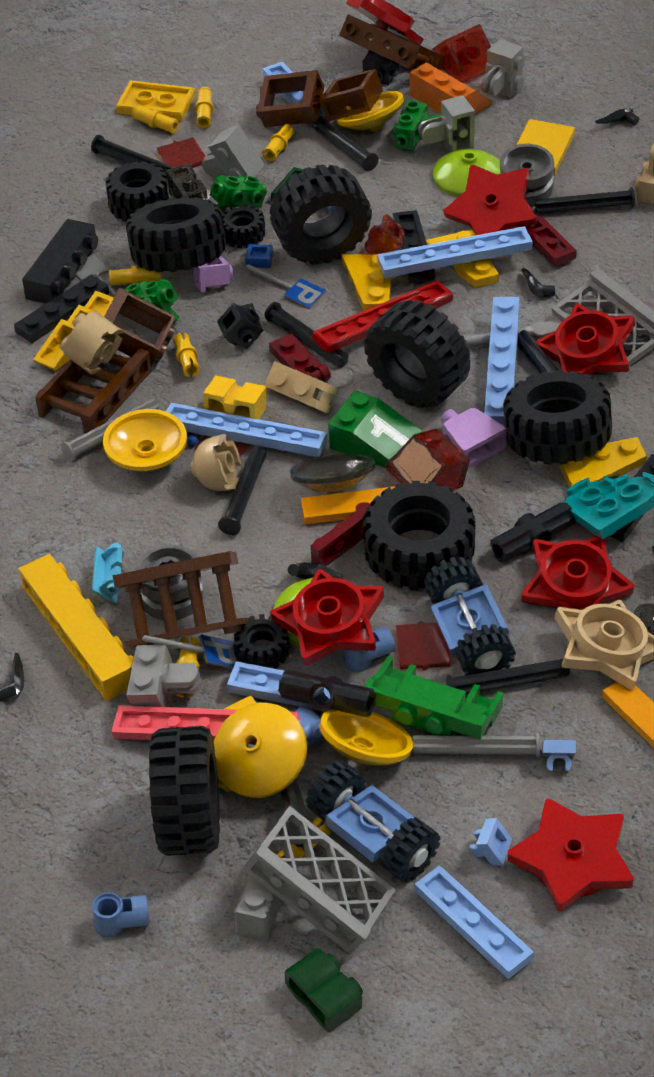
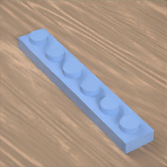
M525 226L377 254V263L384 278L396 277L398 275L532 250L533 241Z
M493 297L484 414L500 424H505L504 399L509 390L515 386L520 297Z
M171 403L166 412L173 414L181 420L186 432L213 437L226 434V440L228 441L233 440L254 446L258 445L314 457L320 456L327 443V432L176 403Z

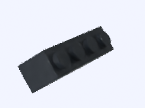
M67 219L22 278L26 299L46 304L65 291L70 281L74 280L79 267L86 263L87 257L97 248L98 236L95 233L94 224Z

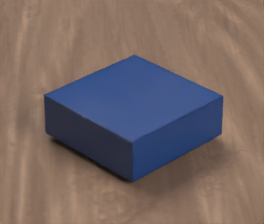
M248 244L245 267L249 264L256 268H271L273 245Z

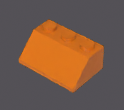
M428 63L410 71V96L422 103H427L429 107L441 113V101L462 95L473 107L475 114L492 105V100Z

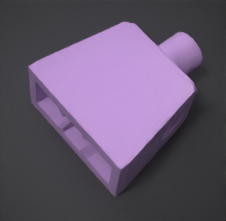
M470 408L459 415L453 409H449L442 415L441 421L444 423L442 425V442L463 471L506 449V427L478 409Z

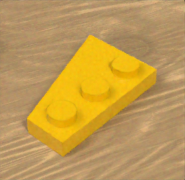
M471 229L428 239L426 242L429 245L476 235ZM490 258L452 265L455 268V273L474 288L499 282V273Z
M342 254L343 266L348 271V277L355 287V293L363 311L390 300L392 277H383L377 263V254Z
M638 437L609 442L601 451L597 450L595 455L590 458L586 456L582 461H569L568 464L560 465L558 463L570 488L585 478H589L590 482L604 481L603 476L620 477L644 465L647 455Z

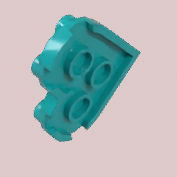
M643 472V477L629 478L628 474H625L616 479L603 476L604 481L590 482L589 478H585L575 483L566 491L568 497L563 503L566 502L572 508L571 512L576 522L603 540L628 523L637 520L641 515L654 507V475Z

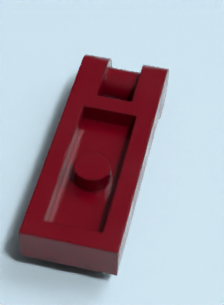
M541 215L536 217V224L525 226L533 241V246L554 267L576 259L577 250Z
M292 333L269 343V351L281 364L323 382L331 378L328 367L325 364L322 365Z
M359 503L356 506L355 513L343 522L336 524L331 531L317 538L310 545L311 563L326 567L364 538V514L370 503Z

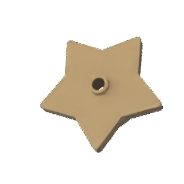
M617 600L610 604H594L583 610L557 608L554 618L569 641L561 666L563 668L600 671L626 688L633 690L638 678L640 665L654 659V635L647 632L644 623L635 614L626 609L622 600Z

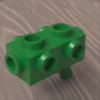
M415 100L408 101L405 110L402 109L399 122L395 123L392 135L395 137L396 148L415 150L421 138L418 134L420 122L440 117L441 114L428 115L427 103H420Z
M220 175L215 177L210 196L218 202L217 206L222 213H224L227 207L231 209L232 206L239 207L242 204L244 207L252 205V208H261L267 194V188L265 184L259 183L258 179L251 176H246V178L239 176L236 178L234 176L225 177Z
M161 279L159 282L156 280L151 282L142 281L140 284L133 283L125 289V291L176 316L173 324L180 318L171 308L179 297L170 281L166 279Z

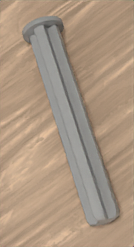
M151 399L128 412L141 409L161 410V407L156 399ZM118 417L70 442H62L61 447L66 458L70 462H74L77 456L103 443V436L107 427Z
M536 733V736H482L481 740L471 736L415 735L412 737V751L415 754L536 755V758H539V733Z

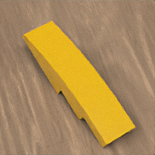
M95 291L85 307L78 305L68 321L60 320L33 361L57 371L70 360L59 347L63 339L70 335L75 328L73 327V322L76 317L81 313L87 315L92 311H97L102 316H105L114 298Z

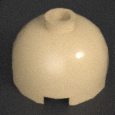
M226 434L208 438L198 445L191 462V472L205 488L216 492L236 489L240 477L236 478V466L241 465V460L234 441H227Z

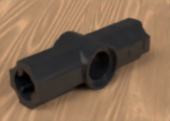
M564 502L536 516L532 513L524 514L517 520L514 528L490 540V547L494 552V556L500 562H506L530 548L533 549V540L535 539L550 542L552 536L575 524V517L571 512L572 508Z
M286 670L279 681L278 692L281 694V698L310 704L319 711L333 709L369 717L376 704V694L373 688L345 683L336 676L323 678ZM324 688L329 691L330 698L325 695Z

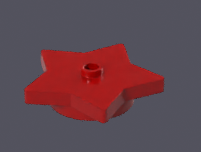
M347 0L346 4L368 17L378 28L393 32L419 45L422 44L424 39L411 29L415 22L414 19L387 1Z
M470 165L466 190L443 210L445 217L470 226L475 235L536 224V216L524 198L530 177L528 168L497 175L476 165Z
M575 304L570 316L559 324L556 331L535 342L547 356L560 362L562 371L566 373L575 371L579 372L580 375H591L595 372H629V363L623 345L635 326L634 316L611 317L604 312L588 310L580 304Z
M594 536L584 541L568 540L560 543L539 539L533 540V553L537 573L522 592L521 601L523 603L583 610L594 604H604L633 594L635 585L611 566L606 552L605 539L602 540L598 536Z
M318 569L310 584L301 589L294 600L271 610L270 614L273 622L298 637L303 664L308 666L338 649L375 651L376 643L369 620L383 600L384 590L382 586H356L347 580L334 578L322 569Z
M547 798L544 803L539 830L507 851L508 862L537 876L539 881L548 889L558 911L565 910L580 897L592 895L601 889H629L633 887L634 877L616 849L623 827V814L581 816Z

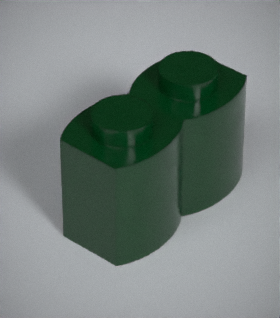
M316 948L285 970V984L302 1005L307 1007L315 1020L328 1032L362 1008L363 990L360 984L353 977L348 978L340 972L338 961L330 953L325 954L321 949Z

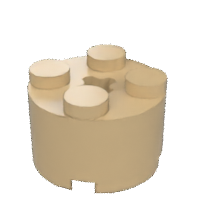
M92 311L87 315L81 313L76 317L73 322V327L75 328L70 335L63 339L59 348L64 352L65 356L88 373L95 374L101 370L98 365L102 361L108 363L116 353L122 341L119 334H122L123 330L97 311Z

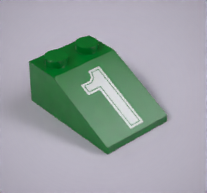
M356 390L353 391L328 424L330 449L395 472L398 471L390 462L400 455L402 449L413 437L415 441L423 445L429 440V435L382 400Z

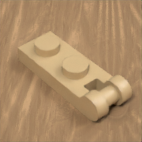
M274 361L264 385L328 414L332 407L329 405L333 395L336 396L339 388L276 361ZM321 389L323 390V393L320 397V400H317L316 398Z

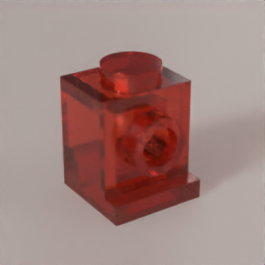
M385 214L382 218V223L370 229L368 233L369 238L364 243L366 250L371 254L393 252L402 245L405 228L388 214Z

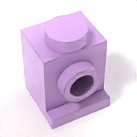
M222 256L215 258L211 263L193 267V283L200 292H206V287L211 289L220 288L222 285L230 284V279H233L232 266Z

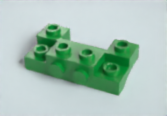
M387 656L378 672L369 678L364 686L374 689L376 694L375 705L391 710L392 720L437 735L452 736L455 731L481 740L487 727H492L503 707V692L498 691L492 700L479 696L480 685L474 684L465 700L466 691L416 676V665L410 664L406 672L393 668V657Z

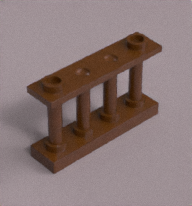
M347 14L339 34L340 37L410 69H416L428 63L441 70L446 58L393 32L384 31L374 24H369Z
M140 348L130 358L114 354L109 363L122 367L115 374L103 370L90 374L70 359L35 396L39 417L44 418L53 407L81 417L84 434L105 424L152 372L149 351ZM83 375L108 384L99 391L77 383V381ZM70 391L92 399L88 406L82 407L62 398Z
M227 551L112 575L114 586L125 587V592H129L137 639L125 641L126 647L154 645V643L142 640L144 635L149 636L141 595L143 583L153 581L154 586H158L166 633L152 637L171 640L223 629L224 634L242 631L241 625L250 624L249 618L237 619L228 576V572L231 571L230 565L239 564L237 553ZM212 569V574H216L225 621L207 625L199 578L201 577V571ZM183 575V580H187L195 627L178 631L170 583H172V577Z

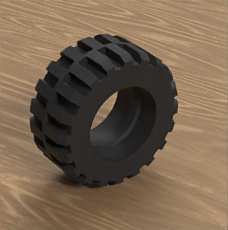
M323 164L316 165V168H304L303 172L291 175V179L288 182L284 181L280 186V192H276L272 200L270 221L284 250L292 258H296L304 263L309 261L310 264H319L320 261L329 263L334 258H342V254L348 251L352 252L356 248V244L358 242L361 243L365 238L364 232H368L371 224V205L359 182L348 170L340 169L339 166L329 165V167ZM336 206L333 212L326 218L314 223H305L316 211L325 207Z
M182 197L179 199L170 198L165 201H156L153 204H147L143 208L135 210L126 222L131 259L138 267L144 268L147 271L177 272L178 270H191L193 267L213 262L215 258L221 256L226 247L222 212L214 202L208 199Z
M412 300L394 304L369 327L365 336L364 350L365 354L368 355V365L374 370V376L376 379L379 378L381 380L382 386L386 390L389 389L393 392V396L397 399L405 400L406 404H416V407H435L445 401L468 377L471 363L470 351L465 346L466 340L464 336L458 332L459 328L455 323L452 324L447 319V315L443 312L439 313L436 311V307L432 305H424V302Z
M556 371V373L542 372L538 376L532 375L527 377L525 381L521 380L516 383L514 388L512 387L503 402L508 445L522 458L527 457L532 462L537 463L541 461L544 464L552 465V463H559L561 465L568 464L569 461H582L586 456L590 458L595 455L597 450L601 451L612 435L610 393L599 380H594L592 376L587 374L580 375L579 372L571 371V373Z
M412 481V484L406 485L403 482L396 484L393 489L390 487L381 492V497L377 495L370 502V506L364 514V555L369 562V567L376 574L379 573V577L387 583L392 581L396 587L402 588L407 586L410 590H418V588H425L424 579H427L426 574L428 572L433 573V566L440 567L441 561L445 560L446 563H449L450 558L455 557L456 561H458L459 557H462L465 561L468 559L472 562V557L475 553L476 523L473 509L458 492L453 493V490L445 485L442 487L437 486L436 482L428 481L427 484L420 483V481ZM413 530H426L438 534V536L427 540H411L400 535Z
M204 726L158 729L151 735L149 746L151 815L158 850L166 856L211 853L218 848L220 833L218 775L211 730Z

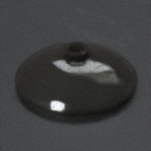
M363 454L323 456L295 465L290 469V477L298 485L312 491L327 492V494L343 493L344 489L356 486L369 476L375 468V461L372 457Z

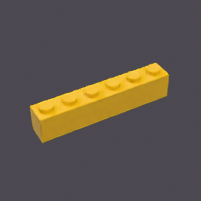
M47 554L18 568L22 588L104 700L108 701L128 690L134 657L132 655L127 656L119 637L111 635L106 620L96 615L95 608L89 598H83L75 580L70 581L64 565L61 562L57 563L51 554Z

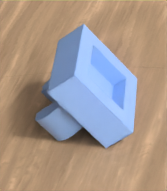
M543 740L542 756L549 757L546 762L548 772L553 771V761L555 759L563 760L565 772H569L572 765L570 757H574L576 754V740Z
M497 818L485 819L482 829L474 832L475 837L478 839L477 843L470 844L469 849L476 857L485 856L491 866L503 865L512 838Z

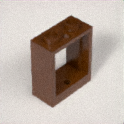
M376 69L335 79L331 82L319 100L327 122L371 111L383 92ZM346 106H350L351 110H347Z
M313 70L264 77L263 86L260 87L259 104L256 105L257 117L261 119L264 127L318 122L321 107L319 100L323 95L325 87L318 71ZM304 91L302 103L273 106L275 94Z
M119 288L104 317L114 323L118 314H121L160 335L154 345L120 328L123 330V333L119 334L122 341L117 350L130 357L140 348L147 350L150 354L152 366L155 358L161 360L168 346L163 343L164 340L169 343L176 328L172 327L176 316Z

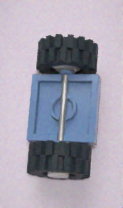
M455 557L450 558L449 563L443 560L440 562V567L433 566V573L428 572L426 574L427 579H424V587L433 604L430 607L452 657H457L464 674L471 675L509 668L511 666L509 662H514L516 652L508 637V627L487 584L483 585L474 564L468 559L465 561L464 558L459 557L458 561H456Z
M342 760L340 762L334 761L333 766L329 764L326 766L325 772L321 771L318 774L320 778L317 781L314 780L311 784L313 789L308 790L307 795L309 797L306 798V806L323 819L328 828L371 862L380 858L381 866L401 882L408 883L410 879L413 881L416 879L417 873L422 874L424 872L423 868L426 865H430L431 857H435L437 854L435 849L440 846L438 841L441 838L436 831L419 818L413 817L373 785L365 789L364 783L366 780L364 776Z

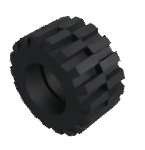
M132 162L122 164L121 167L114 168V171L108 174L105 181L110 212L116 218H122V221L127 222L129 216L138 208H143L144 205L169 199L167 175L161 167H157L153 163Z

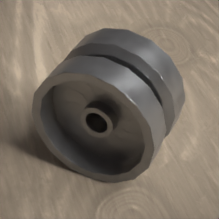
M529 143L518 144L506 150L500 159V174L528 168L530 177L524 197L528 205H535L536 199L549 198L554 189L553 155L546 148Z
M174 544L161 545L141 556L136 565V570L198 557L193 551L183 546ZM183 575L172 577V583H170L176 620H180L193 614L187 580H183ZM201 575V577L199 578V583L202 593V599H204L203 582ZM154 581L143 583L141 595L144 611L153 618L164 620L158 586H154Z

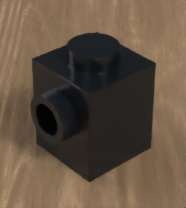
M371 50L368 51L362 61L363 72L376 69L381 84L389 85L392 79L398 75L399 63Z

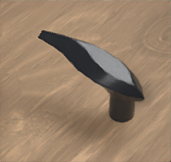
M625 108L617 110L595 122L596 124H608L627 120L635 126L640 118L633 113V109Z
M521 269L534 295L539 298L555 295L554 285H542L527 269Z
M315 563L290 564L287 569L290 575L302 579L313 578L318 569H322L334 578L343 579V575Z
M16 652L13 659L12 672L9 676L10 684L0 688V701L20 695L24 687L23 665L19 654Z

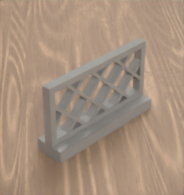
M597 268L590 273V281L552 307V314L563 321L570 316V314H566L563 310L567 307H574L575 304H580L584 307H597V311H600V307H612L615 309V314H608L611 317L634 316L635 326L630 335H633V342H625L623 345L624 350H632V354L627 357L629 366H631L654 349V311ZM592 291L597 295V300H582V296ZM636 335H648L652 339L648 342H636Z
M291 806L286 809L256 852L242 868L349 954L367 938L374 922L396 890ZM288 819L299 827L301 836H288L285 824ZM270 844H282L285 858L277 856L268 849V846ZM291 844H303L307 858H294ZM312 844L323 846L326 849L327 857H315ZM309 865L312 880H307L297 872L296 866ZM317 865H330L333 879H321ZM339 865H347L352 869L354 878L342 879ZM344 886H356L360 900L348 901ZM365 886H373L383 895L380 900H369ZM323 887H336L339 901H334L326 895ZM350 908L363 909L364 924L351 914Z

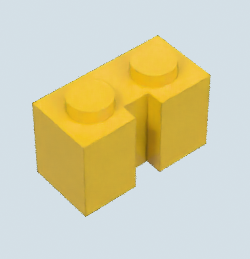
M215 375L203 392L204 409L260 419L267 409L266 386L245 382L242 387L236 384L235 379Z

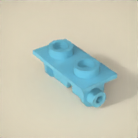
M118 543L111 544L105 551L96 547L94 555L92 592L113 604L117 603L118 592L121 588L114 586L112 575L121 574V567L119 566L122 564V557L124 556V549Z

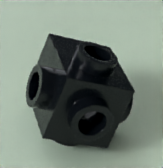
M232 303L217 320L224 338L235 346L238 344L246 349L264 331L259 321L260 317L251 308L245 309L235 303Z

